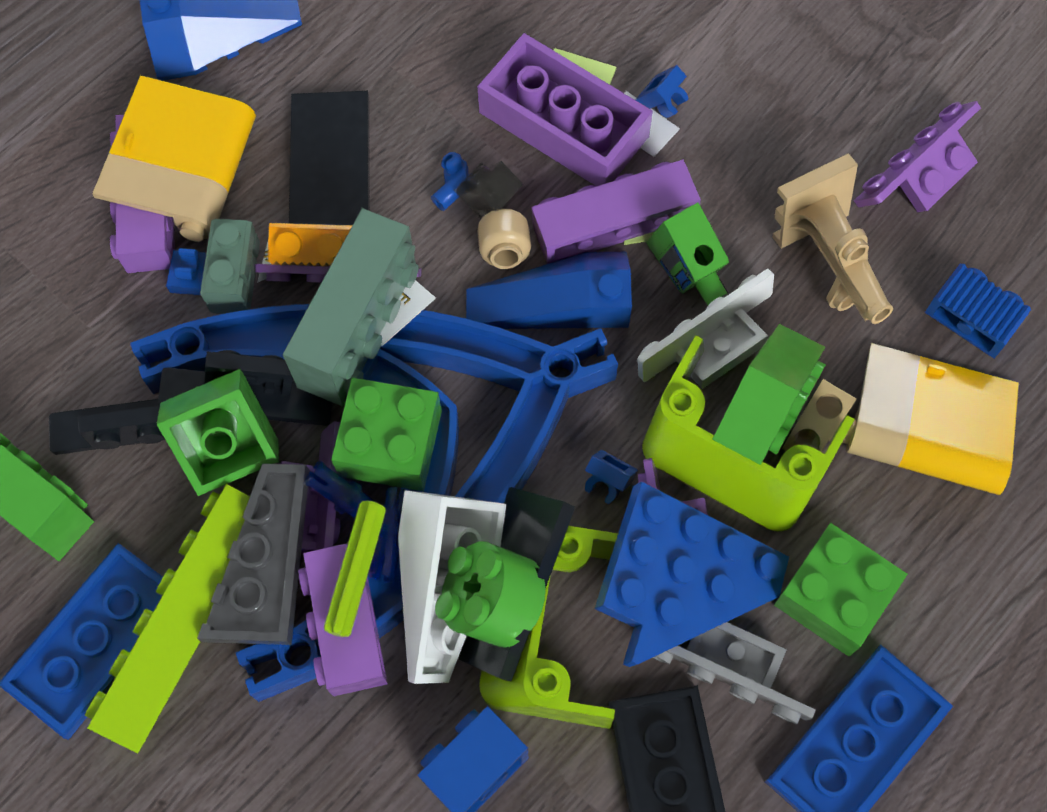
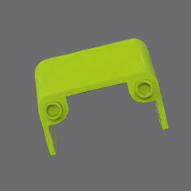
M695 335L661 396L643 440V454L646 459L652 458L656 468L764 528L775 532L788 530L799 519L855 419L846 415L825 453L808 445H796L785 451L776 468L765 462H762L761 465L712 440L713 434L697 426L705 410V398L700 388L688 381L704 352V341Z
M568 526L553 570L562 572L578 571L588 563L590 557L610 560L618 533ZM549 578L541 615L528 635L512 681L500 679L482 670L479 683L481 696L488 706L496 710L610 729L614 720L615 709L569 702L571 681L567 670L556 661L537 658L550 582Z

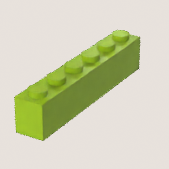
M228 484L225 485L221 494L215 491L211 493L200 513L207 517L199 533L192 529L190 530L178 553L185 556L176 572L169 568L156 589V593L162 595V598L154 612L146 608L134 627L132 633L139 636L131 652L122 649L111 667L109 674L116 678L107 694L98 691L88 707L85 716L92 720L87 729L137 754L140 752L200 643L197 637L202 624L207 623L214 604L211 602L217 584H221L230 561L227 557L233 541H237L245 521L243 514L250 496Z

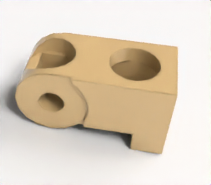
M823 379L782 449L787 451L796 445H808L822 452L827 442L831 441L841 422L850 411L856 398Z

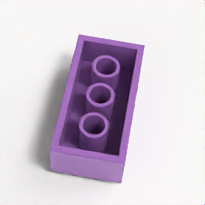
M525 33L477 86L480 114L595 186L614 181L650 135L653 114L651 109Z

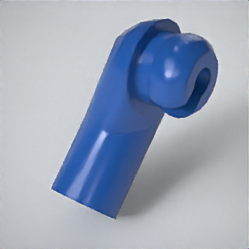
M450 152L443 157L441 166L444 168L445 184L431 196V200L441 211L446 210L464 194L470 185L467 162L456 152Z

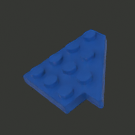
M640 482L632 488L594 609L634 627L623 665L627 667L635 666L778 598L789 556L644 482Z

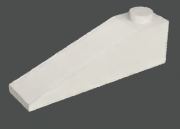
M404 491L398 542L408 682L414 684L449 683L466 635L451 630L444 620L437 617L435 612V605L437 599L442 594L445 577L449 570L448 559L452 551L457 547L467 548L469 545L480 541L489 542L500 547L506 504L441 494Z

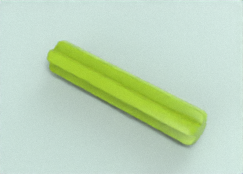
M362 501L357 510L323 626L324 631L334 636L349 637L352 633L386 513L385 507L377 502Z

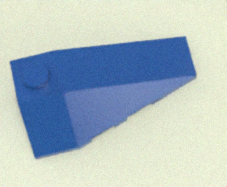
M140 0L143 27L156 77L161 81L197 75L208 70L206 65L224 56L229 60L239 55L238 50L254 42L265 43L302 25L298 0Z
M627 251L584 252L466 290V319L502 329L629 328L632 295L631 269Z

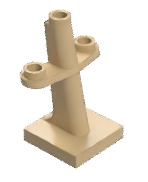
M848 153L778 187L777 193L784 200V204L775 210V219L780 224L781 229L773 233V239L782 249L810 235L837 276L826 297L829 306L837 308L838 311H844L855 305L864 321L870 320L872 324H877L885 320L892 313L893 307L888 302L868 262L869 246L864 230L860 228L852 230L846 218L849 216L858 167L856 161Z

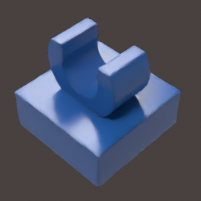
M675 65L655 75L635 100L649 109L657 106L659 113L663 117L669 118L678 112L672 105L671 99L677 105L689 99L685 90L678 87L687 76L678 65Z
M186 248L173 250L166 283L170 293L201 295L200 291L206 259L205 252Z
M600 450L592 455L585 469L586 472L593 475L586 481L585 491L590 493L596 487L597 482H604L609 488V493L604 502L610 504L618 497L620 491L623 492L631 485L638 469L604 450Z

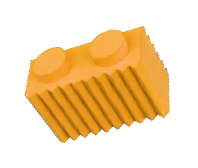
M269 223L268 261L272 265L331 266L353 225Z

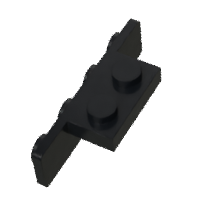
M231 350L207 351L205 372L167 367L162 370L158 406L163 401L241 368L268 420L323 426L330 424L332 402L297 388L295 381H292L293 377L286 361L279 356L265 355L255 357L241 355Z
M158 399L51 413L49 415V449L54 455L96 449H115L119 446L140 443L153 444L161 442L165 438L157 426L160 409Z

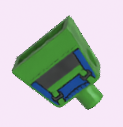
M698 202L664 221L646 242L682 294L696 286L707 306L716 298L724 297L728 294L727 289L717 275L729 263L728 257Z

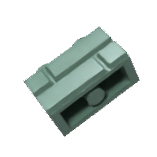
M214 219L211 221L200 294L212 313L225 314L251 309L256 275L255 264H257L256 258L259 253L260 240L257 233H255L253 223L250 221Z

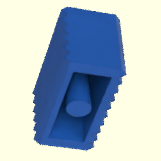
M960 263L933 298L925 313L995 359L1029 314L1031 308L1028 305H1024L1023 300L1016 293L1002 291L1001 287H996L993 282H988L987 276L982 271L976 268H967L965 264Z

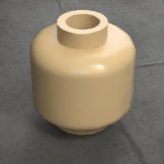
M501 208L489 212L479 221L477 230L479 251L482 259L488 264L500 269H510L519 265L529 256L531 249L529 225L527 219L520 212Z

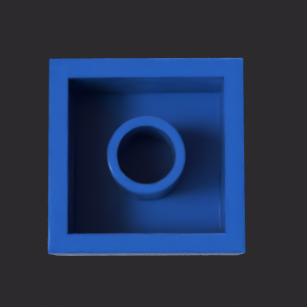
M488 706L480 714L475 709L470 711L455 727L458 733L457 736L446 747L441 743L437 744L420 762L423 770L418 774V777L450 812H477L529 759L528 747Z

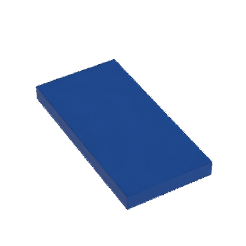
M117 543L0 680V687L61 737L69 740L87 718L85 713L97 692L101 691L107 694L116 677L110 675L109 671L122 649L131 652L139 636L132 632L144 610L147 608L154 612L162 598V595L156 593V589L163 576L121 544Z
M879 645L766 779L765 783L797 812H869L952 709L953 705L886 648Z

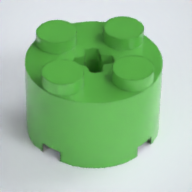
M485 541L473 543L467 548L457 547L452 551L448 559L449 570L445 577L442 594L437 599L435 605L436 615L439 619L444 620L451 630L498 647L514 646L520 642L515 638L524 629L527 631L533 629L544 606L545 582L544 579L538 577L535 569L539 568V566L532 559Z

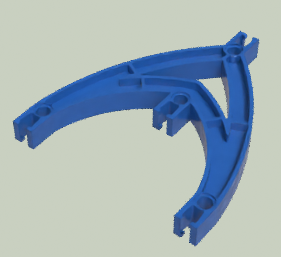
M310 304L263 307L197 319L131 342L130 345L134 355L141 363L138 368L143 381L150 391L155 394L160 389L163 368L205 372L207 351L231 350L246 356L262 357L265 355H275L284 359L283 353ZM422 310L386 344L380 346L374 359L368 358L362 372L364 380L439 393L442 413L424 492L451 496L458 457L459 419L457 406L431 381L404 362L456 371L519 391L510 413L492 445L474 472L455 495V497L504 503L509 487L522 490L529 480L552 437L568 398L616 380L618 362L614 354L606 357V361L586 367L580 365L581 360L594 354L597 357L604 355L607 339L601 328L552 347L499 327L466 318ZM191 346H199L193 354L184 355V352ZM171 357V359L151 367L150 363ZM561 367L569 370L571 374L564 378H558L552 375L551 371ZM401 488L392 514L378 538L368 573V581L379 639L404 620L398 542L404 491H423ZM306 620L293 628L292 645L255 644L235 652L239 665L247 671L249 676L257 673L255 665L277 658L282 667L280 672L258 683L255 682L253 676L245 679L250 696L258 702L315 679L314 658L321 657L318 639L311 640ZM300 646L311 648V655L306 663L300 666L291 665L290 657L296 648Z

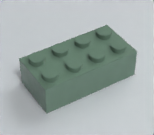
M361 209L283 353L297 388L343 407L347 399L351 378L363 379L364 374L362 370L368 358L374 359L382 343V336L380 334L386 322L393 323L400 309L401 301L399 298L405 287H412L418 274L419 266L415 261V245H412L409 226L366 209Z

